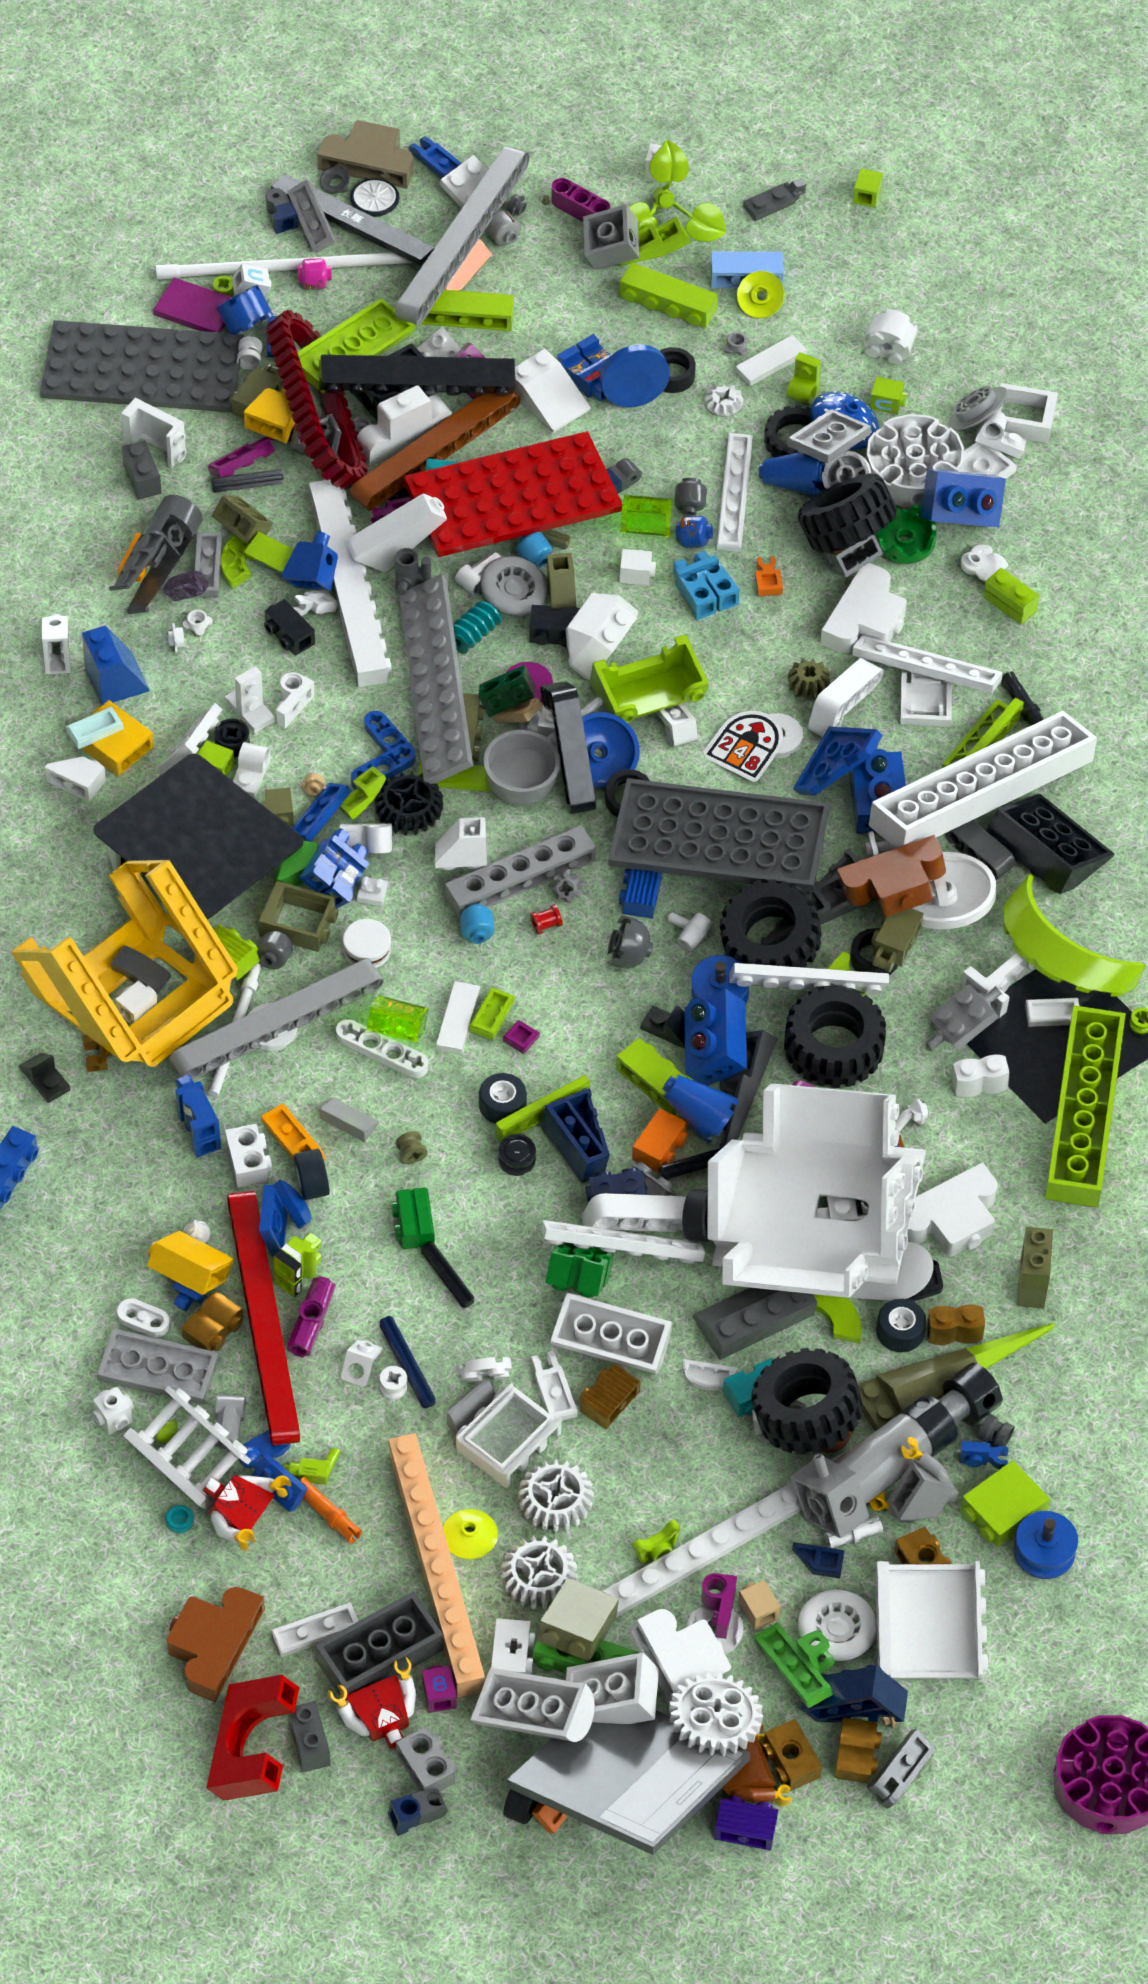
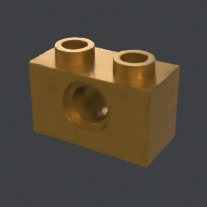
M926 1526L895 1541L894 1553L902 1565L952 1564L947 1556H943L938 1539L934 1534L930 1535ZM920 1559H928L931 1562L924 1563L920 1561Z
M796 1719L765 1732L762 1750L768 1761L772 1759L777 1767L775 1768V1774L781 1784L785 1783L790 1787V1791L821 1778L822 1765ZM793 1754L796 1756V1758L787 1759L784 1757V1755Z

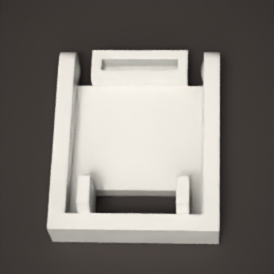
M901 672L900 725L951 727L952 683L945 681L946 685H941V680L918 673H911V683H906L907 672ZM914 713H917V714H938V716H936V715H915Z

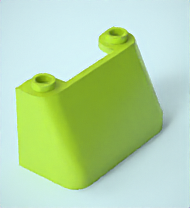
M686 634L674 637L675 645L670 649L667 646L662 647L661 654L617 667L615 662L610 663V667L607 666L605 659L594 662L592 664L590 684L597 697L603 700V705L607 711L629 723L635 718L689 701L697 702L703 699L708 690L709 682Z

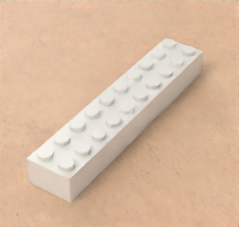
M1061 711L873 801L869 826L895 848L932 835L938 837L1092 762L1097 737L1064 711Z

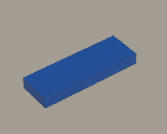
M328 783L326 788L322 790L296 822L292 829L302 836L303 841L311 842L351 793L348 785Z

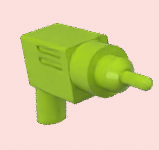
M331 1448L325 1460L301 1457L300 1462L291 1461L290 1464L285 1463L282 1466L299 1481L301 1478L306 1477L310 1483L327 1485L329 1475L341 1454V1450Z

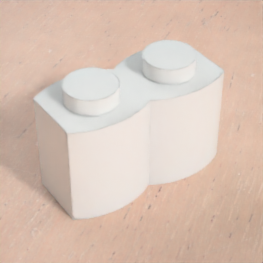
M989 1055L980 1060L963 1059L953 1064L952 1083L955 1095L958 1097H973L981 1092L996 1094L1008 1089L1009 1068L1006 1057L1003 1055Z

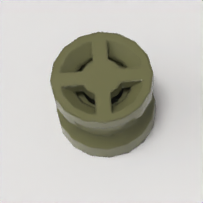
M407 1132L396 1140V1147L401 1150V1159L405 1164L422 1161L428 1154L426 1147L421 1144L422 1137L419 1132Z

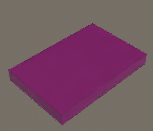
M174 277L154 307L153 315L198 331L221 333L225 324L216 307L232 297Z

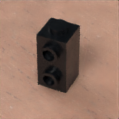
M285 599L270 605L265 610L264 627L270 635L274 634L279 639L284 650H290L296 656L315 645V629Z

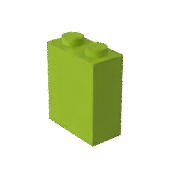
M1012 1460L962 1497L961 1513L969 1523L973 1522L979 1528L984 1540L992 1542L998 1548L1016 1535L1018 1526L1028 1515L1038 1511H1048L1050 1498Z

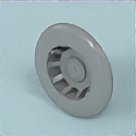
M984 386L970 392L955 405L953 409L954 414L949 419L948 426L953 430H964L983 422L993 415L1005 402L1007 397L1006 388Z
M517 556L500 557L490 562L482 572L481 589L483 595L494 608L503 613L515 616L531 614L532 605H544L547 600L548 583L546 577L538 566L527 559Z

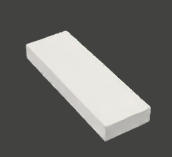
M791 335L737 365L735 372L749 386H752L795 362L799 352L807 355V349Z
M454 982L436 1043V1050L462 1055L479 997L480 986Z
M350 1602L272 1629L271 1635L280 1657H284L315 1646L359 1620Z

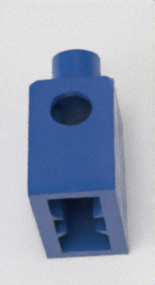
M317 531L312 543H297L281 574V578L296 588L331 591L338 555L327 546L330 536L324 532Z

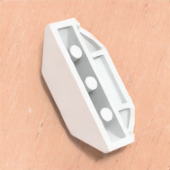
M591 593L566 628L569 666L585 679L590 680L592 664L603 659L606 661L637 619L638 610L619 595Z

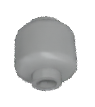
M507 211L494 213L491 222L486 228L487 234L499 246L514 243L520 234V224Z

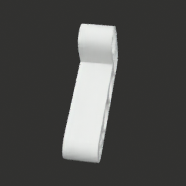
M862 658L857 660L819 694L813 706L808 730L823 737L829 726L841 727L844 715L874 690L881 681L884 670Z
M599 1194L589 1201L581 1215L582 1224L587 1227L608 1230L683 1231L682 1213L686 1197Z

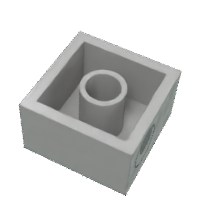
M627 204L583 217L585 257L595 270L640 258L638 219Z

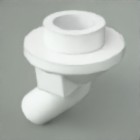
M915 1099L911 1105H907V1109L895 1120V1128L901 1131L910 1119L918 1125H923L925 1119L928 1118L926 1104L922 1103L920 1099Z

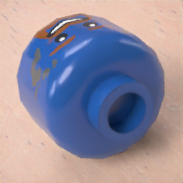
M702 515L684 516L676 524V539L685 548H703L707 545L708 540L713 538V526L708 524L707 519Z

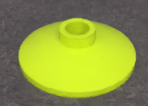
M767 271L750 273L741 281L737 291V299L741 309L747 315L754 318H767L774 315L781 308L785 296L784 287L779 278ZM760 293H766L764 300L758 299Z
M464 1509L452 1514L443 1526L449 1552L463 1559H477L487 1555L494 1548L498 1539V1529L494 1520L488 1514L476 1509ZM467 1527H473L475 1530L473 1532H467L465 1529Z

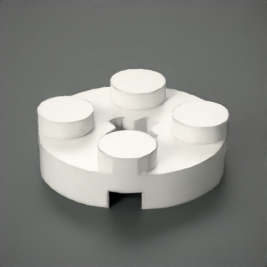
M495 1357L466 1361L464 1362L465 1367L461 1364L456 1365L457 1377L461 1378V1380H466L467 1384L481 1382L482 1377L493 1376L494 1380L509 1378V1371H512L511 1358L503 1357V1362L496 1363Z

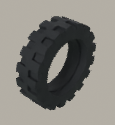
M795 405L792 408L786 406L781 411L780 409L776 410L773 416L770 415L765 425L764 443H766V449L772 453L771 456L773 458L798 452V450L788 447V444L781 441L777 436V432L784 426L791 424H801L803 426L812 422L811 408L807 407L805 409L800 405Z

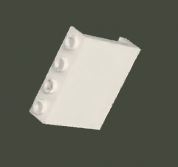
M877 1561L875 1566L877 1666L893 1679H981L983 1671L988 1670L987 1654H982V1643L987 1642V1627L982 1626L981 1615L986 1614V1598L981 1597L980 1586H985V1569H980V1561H975L974 1564L889 1565V1561Z

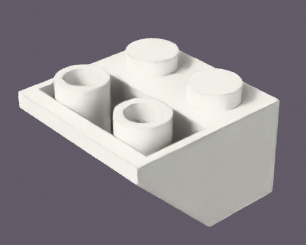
M485 817L459 818L435 843V868L453 870L456 867L478 869L482 866H487Z

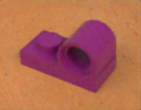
M712 1573L707 1575L702 1582L701 1601L706 1608L714 1610L711 1626H716L715 1637L727 1639L737 1586V1576ZM712 1589L719 1590L720 1593L713 1594L709 1591Z

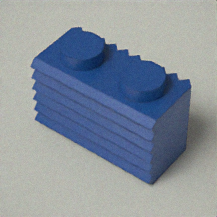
M625 868L623 884H627L626 890L621 889L619 896V905H623V914L653 919L662 879L661 872Z

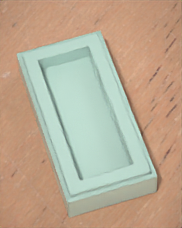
M111 706L66 726V730L76 747L81 749L124 730V726Z

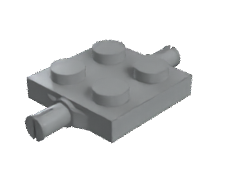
M968 984L929 1016V1019L936 1026L937 1033L926 1041L928 1046L934 1050L945 1040L951 1043L957 1050L962 1048L999 1018L990 1003L1002 995L1001 991L994 986L983 996Z

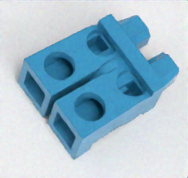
M702 551L694 556V563L690 565L683 559L673 563V572L676 577L675 585L691 607L696 621L715 614L716 608L721 612L739 605L740 589L725 568L719 563L716 555L710 557L705 551Z

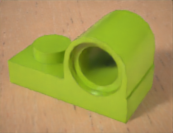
M801 352L798 353L795 358V373L788 385L786 397L807 405L811 404L809 402L810 399H814L820 389L821 360Z

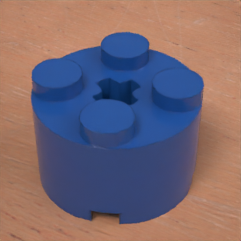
M258 284L216 307L229 333L234 335L245 332L254 327V324L273 316L271 308Z

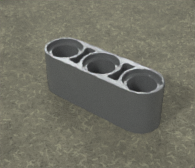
M974 820L945 833L947 841L950 844L954 843V847L959 852L983 862L991 870L995 880L1016 864L1012 853Z

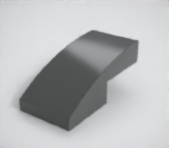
M126 945L110 963L112 970L134 979V983L139 980L146 987L150 986L156 994L159 993L171 977L170 972L161 965Z

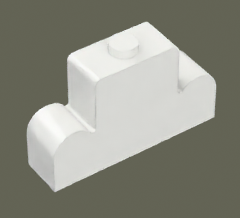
M415 386L379 403L377 406L378 424L364 427L359 432L357 441L363 448L361 452L365 454L366 463L371 467L394 456L450 417L452 412L439 396L432 395L427 397L419 386Z
M871 563L859 569L823 627L821 645L841 653H850L853 651L858 638L860 639L862 635L890 642L895 633H900L904 625L903 619L905 617L907 601L902 597L889 593L891 577L888 571Z
M984 1163L916 1196L915 1213L911 1216L907 1234L908 1242L923 1243L927 1239L928 1233H931L944 1252L951 1257L967 1248L970 1250L975 1249L983 1240L992 1236L995 1219L987 1209L995 1203L998 1183Z
M659 1609L636 1620L627 1627V1630L639 1652H643L659 1668L658 1688L668 1706H670L672 1694L677 1692L678 1685L684 1686L685 1679L688 1678L694 1682L695 1674L705 1679L707 1672L711 1674L712 1678H716L719 1672L722 1675L731 1669V1665L723 1652L720 1640L715 1637L706 1620H700L677 1632L675 1630L677 1622L673 1614L668 1610Z

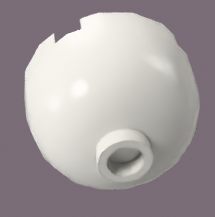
M845 451L828 464L825 463L826 466L824 472H822L824 487L829 488L838 482L845 481V479L854 478L861 474L866 475L867 473H872L870 464L863 456L856 452Z

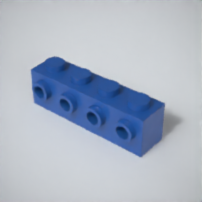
M13 1125L0 1143V1209L4 1203L9 1201L13 1189L17 1183L22 1181L26 1169L31 1162L35 1161L39 1152L36 1135Z

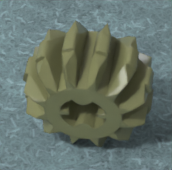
M804 658L801 663L794 662L792 669L788 672L789 690H794L795 697L803 694L804 700L808 696L816 700L817 696L830 685L829 668H824L823 661L815 663L814 658L808 662Z

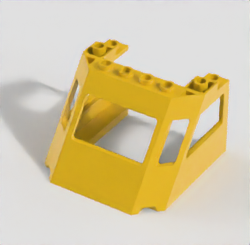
M170 860L126 861L108 875L120 894L117 897L130 917L126 923L84 956L71 937H66L52 949H47L46 946L39 948L33 937H29L12 950L11 954L22 969L20 975L33 995L120 1061L129 1062L132 1060L156 1067L232 1005L233 996L229 991L231 979L237 975L238 968ZM139 872H149L145 876L170 915L163 911ZM167 925L185 937L195 953L194 963H190L163 943L165 927ZM124 945L133 948L152 960L154 958L161 959L187 979L130 1026L127 1025L109 997L111 992L130 978L112 970L110 964Z

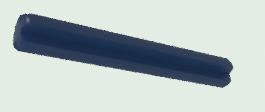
M392 1316L382 1318L379 1321L380 1328L401 1368L406 1372L407 1379L421 1406L425 1409L434 1406L436 1398Z

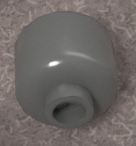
M683 478L682 482H679L675 487L674 505L682 510L684 515H696L697 511L703 510L706 506V486L701 483L700 479Z
M268 931L257 944L259 963L268 969L275 970L283 967L293 951V944L290 938L285 933L279 931Z

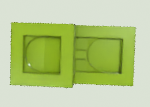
M372 766L353 780L357 789L348 795L340 805V810L352 820L360 815L382 788L386 780L384 774Z

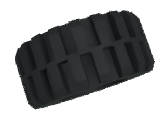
M867 473L866 475L861 474L854 478L845 479V481L838 482L811 497L809 501L803 504V507H800L798 521L813 550L819 553H831L835 550L839 551L856 545V543L877 534L881 529L887 527L889 522L894 520L897 508L884 479L875 473Z
M768 879V883H761L759 880L753 882L754 886L748 888L746 885L739 889L740 894L738 896L733 894L730 897V906H724L722 910L723 917L719 923L720 936L726 956L733 957L742 964L808 968L807 962L812 963L817 956L816 951L820 949L821 927L816 907L813 905L810 896L804 895L803 889L798 886L792 888L791 883L784 880L780 884L776 882V879ZM767 917H782L795 925L788 938L775 945H759L747 938L750 928L759 920Z
M830 985L823 986L822 990L819 991L817 988L808 992V996L802 995L797 999L796 1004L792 1005L789 1010L784 1038L786 1058L790 1064L793 1063L792 1068L797 1074L802 1072L805 1080L809 1082L812 1080L817 1081L818 1086L825 1087V1084L832 1085V1088H840V1085L846 1084V1087L853 1086L856 1080L863 1082L868 1079L869 1073L873 1074L878 1069V1064L881 1063L884 1053L886 1022L885 1018L881 1015V1009L876 1004L872 1005L873 1000L867 995L861 996V992L856 989L850 991L846 989V986L838 985V988H831ZM840 1026L854 1033L858 1040L849 1046L830 1047L817 1041L812 1033L822 1027Z
M802 1348L800 1352L795 1353L790 1351L785 1353L786 1356L782 1358L778 1356L772 1360V1365H766L760 1373L761 1377H757L751 1395L752 1405L765 1439L769 1440L770 1444L774 1447H781L782 1451L791 1454L793 1451H796L798 1455H806L807 1452H813V1454L821 1453L822 1449L828 1448L830 1450L836 1447L838 1441L843 1442L849 1436L848 1432H853L858 1425L857 1420L861 1418V1407L863 1405L858 1384L849 1363L845 1359L839 1358V1355L829 1351L826 1353L825 1350L815 1348V1351H810L809 1348ZM805 1395H826L813 1406L801 1409L789 1408L791 1403Z

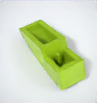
M676 216L657 228L652 223L638 231L640 258L621 263L620 265L623 266L632 262L636 263L658 258L690 244L691 241L683 224Z

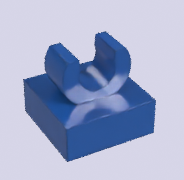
M176 1281L172 1286L179 1293L174 1301V1305L185 1312L191 1306L192 1301L202 1304L207 1296L206 1294L201 1295Z

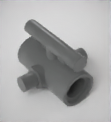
M410 548L400 549L395 554V590L399 595H405L407 589L431 579V559L423 557L421 559V567L418 566V554Z

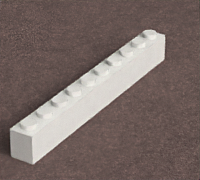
M330 479L328 481L310 482L309 495L318 531L330 536L327 546L338 555L332 587L338 602V610L358 687L388 683V673H392L391 662L389 658L384 656L387 653L384 638L380 639L379 634H382L379 619L375 620L374 615L377 614L374 600L370 601L369 599L372 593L370 582L364 579L367 576L365 564L353 560L345 542L356 534L355 525H350L349 522L352 520L350 506H345L344 503L347 502L346 490L333 486Z

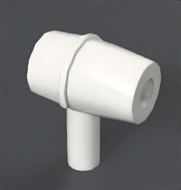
M671 913L668 917V922L683 929L677 942L688 951H692L706 938L707 933L712 927L710 919L701 913H696L691 920L675 913Z

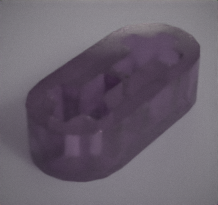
M199 571L176 575L167 580L164 585V593L173 601L196 597L206 591L209 581Z

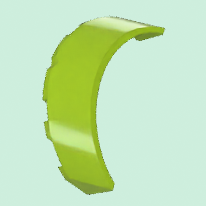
M1031 874L1024 879L1006 900L1002 910L1004 911L1003 929L1005 934H1010L1014 941L1012 946L1028 963L1034 965L1045 976L1058 983L1064 980L1076 986L1075 990L1089 993L1093 990L1110 992L1112 997L1122 996L1137 986L1146 965L1142 962L1122 961L1100 955L1078 945L1059 932L1045 918L1035 902L1032 892V880L1034 877Z

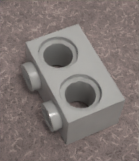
M426 1726L397 1741L396 1755L419 1791L435 1788L440 1792L455 1784L457 1768L450 1756L445 1757L441 1751L443 1747L438 1736L435 1733L431 1735ZM417 1748H425L427 1751L424 1753H417L414 1750ZM436 1770L440 1771L442 1774H440L439 1776H431L429 1772Z

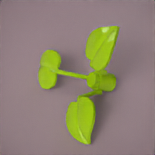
M665 140L651 158L649 171L657 182H667V184L654 190L652 194L654 202L652 203L651 211L645 202H635L629 206L638 219V231L652 223L657 228V220L652 215L655 214L658 206L663 209L673 206L690 217L685 229L693 239L709 242L722 237L726 233L723 214L716 205L708 202L701 203L694 208L693 214H691L674 202V195L668 188L672 185V181L682 182L686 178L689 164L683 151L672 141Z

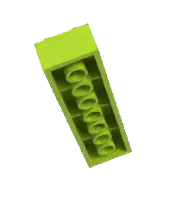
M1073 1005L1045 1194L1046 1200L1097 1208L1099 1206L1126 1013Z

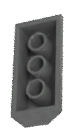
M748 1288L693 1314V1318L718 1359L721 1360L814 1316L817 1300L813 1294Z

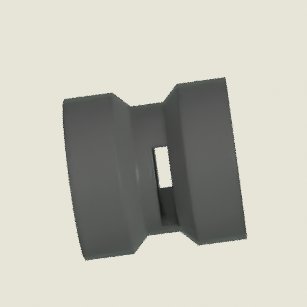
M989 1413L980 1427L977 1438L985 1442H993L994 1447H1006L1012 1437L1015 1426L1008 1422L1002 1423L998 1420V1417Z

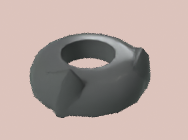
M331 167L322 174L320 184L326 192L337 194L348 191L350 176L344 167ZM333 179H342V182L339 185H330V182Z

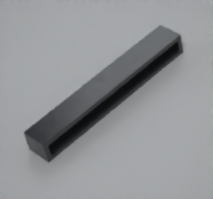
M321 354L319 359V390H325L326 393H339L342 390L350 391L352 394H361L364 391H374L375 394H387L389 391L400 394L415 386H419L426 395H435L437 392H442L449 396H457L461 393L483 396L485 393H492L497 397H505L512 394L516 387L515 359Z

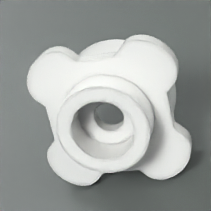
M202 610L191 611L187 616V620L183 621L184 629H190L196 635H203L206 627L212 624V618L207 616Z
M172 623L173 631H168L169 646H174L175 653H178L177 648L185 647L183 627L175 628V623Z

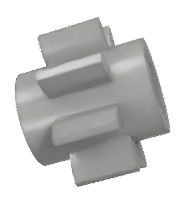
M566 869L563 876L557 874L554 877L558 883L552 887V890L557 891L559 895L558 900L567 898V901L571 903L574 895L578 898L583 895V892L579 889L586 882L580 880V872L570 874V870Z

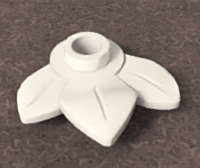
M984 544L974 546L971 552L963 554L961 558L962 570L968 575H976L983 582H986L999 568L1005 570L1008 567V563L1002 556L994 554L992 547Z

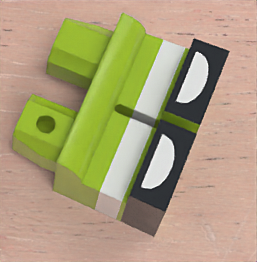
M309 1232L302 1240L294 1236L274 1255V1284L295 1298L302 1291V1279L304 1277L311 1279L316 1276V1266L321 1262V1255L317 1251L321 1247V1240Z

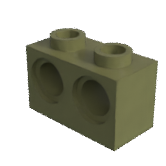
M222 495L212 514L215 520L245 543H251L258 531L267 535L273 524L272 521L239 496Z

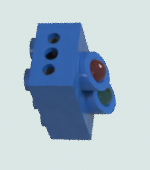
M927 468L920 517L936 522L999 528L1006 478L996 475Z
M876 749L868 759L849 771L856 833H868L871 831L877 833L869 826L872 802L906 786L902 751L887 752L884 749Z
M727 989L704 999L701 997L691 999L687 1007L684 1008L685 1074L695 1081L709 1086L747 1069L745 1002Z

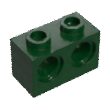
M522 665L480 684L478 697L488 716L491 717L534 698L536 685L526 666Z

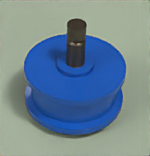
M715 955L702 960L692 973V999L694 997L704 999L727 989L743 1000L746 1005L749 998V986L742 987L738 986L737 983H729L730 970L734 963L740 962L726 955Z
M1038 1511L1028 1515L1022 1520L1016 1533L1014 1556L1018 1565L1029 1575L1040 1579H1052L1065 1574L1075 1560L1078 1546L1077 1531L1069 1519L1056 1512Z

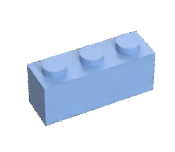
M721 251L711 253V288H738L741 281L747 275L756 271H767L774 274L783 285V252Z

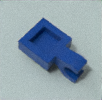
M962 1441L959 1463L966 1464L969 1467H980L981 1465H987L989 1462L996 1469L1000 1470L1008 1464V1460H1000L998 1456H1007L1008 1447H989L990 1443Z

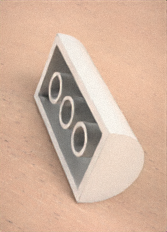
M567 1293L550 1343L555 1347L657 1375L667 1351L672 1322Z
M490 1668L471 1721L482 1726L577 1742L585 1737L591 1727L595 1709L594 1697L591 1689L583 1683Z

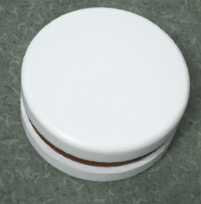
M362 919L353 922L346 928L343 934V954L345 959L351 965L364 959H369L375 968L383 965L391 954L389 930L382 923L372 919Z

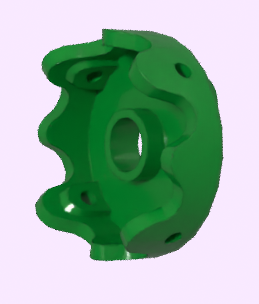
M917 504L905 510L896 507L894 520L875 534L883 552L882 555L893 562L901 564L920 562L927 558L934 550L937 537L935 521L921 518V506ZM909 536L911 540L904 541L899 537Z

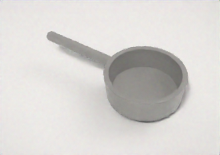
M596 697L581 709L582 717L592 714L601 707L603 700L600 697ZM514 730L503 733L491 741L484 754V768L487 784L497 797L512 804L525 805L538 802L550 794L555 786L560 768L559 752L554 745L557 742L555 731L548 737H545L533 731Z

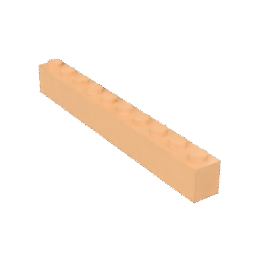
M416 1433L389 1439L391 1464L435 1621L443 1633V1649L448 1666H451L457 1698L481 1693L485 1683V1675Z

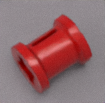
M555 904L545 911L530 913L531 924L537 935L550 927L563 926L561 914Z

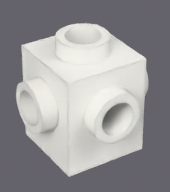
M118 1387L102 1391L93 1399L94 1411H92V1416L97 1425L103 1426L108 1435L123 1429L133 1422L131 1409L134 1408L130 1397L127 1394L123 1395Z

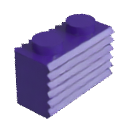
M735 1796L728 1799L721 1798L714 1840L771 1851L779 1809L773 1808L771 1804L766 1802H758L756 1805L745 1803L744 1800Z

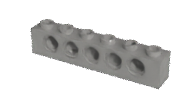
M582 825L569 828L555 837L546 838L534 846L523 848L513 855L499 858L492 864L474 869L471 873L451 879L445 883V899L460 920L461 913L471 904H482L489 908L549 882L557 874L563 876L566 869L572 872L595 862L596 846Z

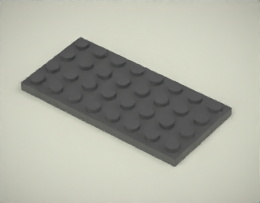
M54 320L40 396L47 399L129 405L134 398H137L153 407L232 412L230 399L233 392L237 390L241 359L237 363L238 346L244 334L234 335L231 333Z
M627 778L608 864L612 867L749 884L759 880L761 883H768V879H776V882L781 884L784 880L790 882L792 888L798 886L805 891H814L830 803Z

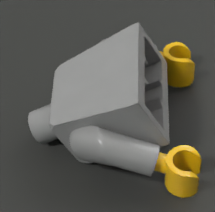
M913 1437L907 1438L908 1444L913 1448L906 1449L901 1445V1450L905 1458H916L917 1462L912 1461L888 1500H886V1493L883 1491L869 1501L870 1507L874 1511H880L885 1508L887 1513L908 1523L924 1518H935L940 1514L946 1503H954L958 1498V1490L949 1480L950 1475L948 1471L927 1452H920L918 1450V1442Z

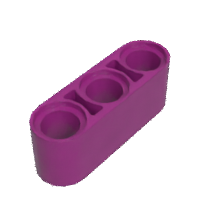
M558 178L552 182V204L582 222L584 216L608 210L611 207L607 200L566 178Z

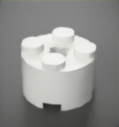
M887 309L886 313L879 314L878 311L875 312L864 337L865 353L869 357L877 358L880 356L887 358L891 364L901 365L902 361L907 359L918 333L917 325L913 326L908 321L910 317L900 311Z

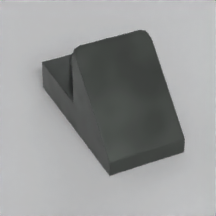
M652 1005L642 1021L640 1029L685 1049L684 1011L678 1005L674 1007L671 1013Z
M39 1053L19 1065L21 1071L47 1103L70 1091V1085L55 1068L53 1055Z

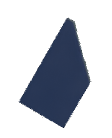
M793 1542L792 1550L812 1574L840 1579L845 1550Z

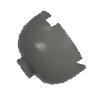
M622 915L617 923L621 924L619 930L613 929L610 937L607 955L613 952V958L607 963L612 966L629 969L641 964L645 957H650L653 943L650 942V933L647 927L641 921ZM618 951L623 952L621 956L617 954Z

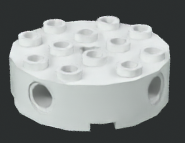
M908 414L891 418L883 423L882 428L871 435L868 440L866 459L870 464L872 474L875 473L884 479L895 504L905 508L911 507L914 504L922 507L927 468L962 472L964 447L959 435L951 427L948 429L945 425L940 424L938 419L927 415Z

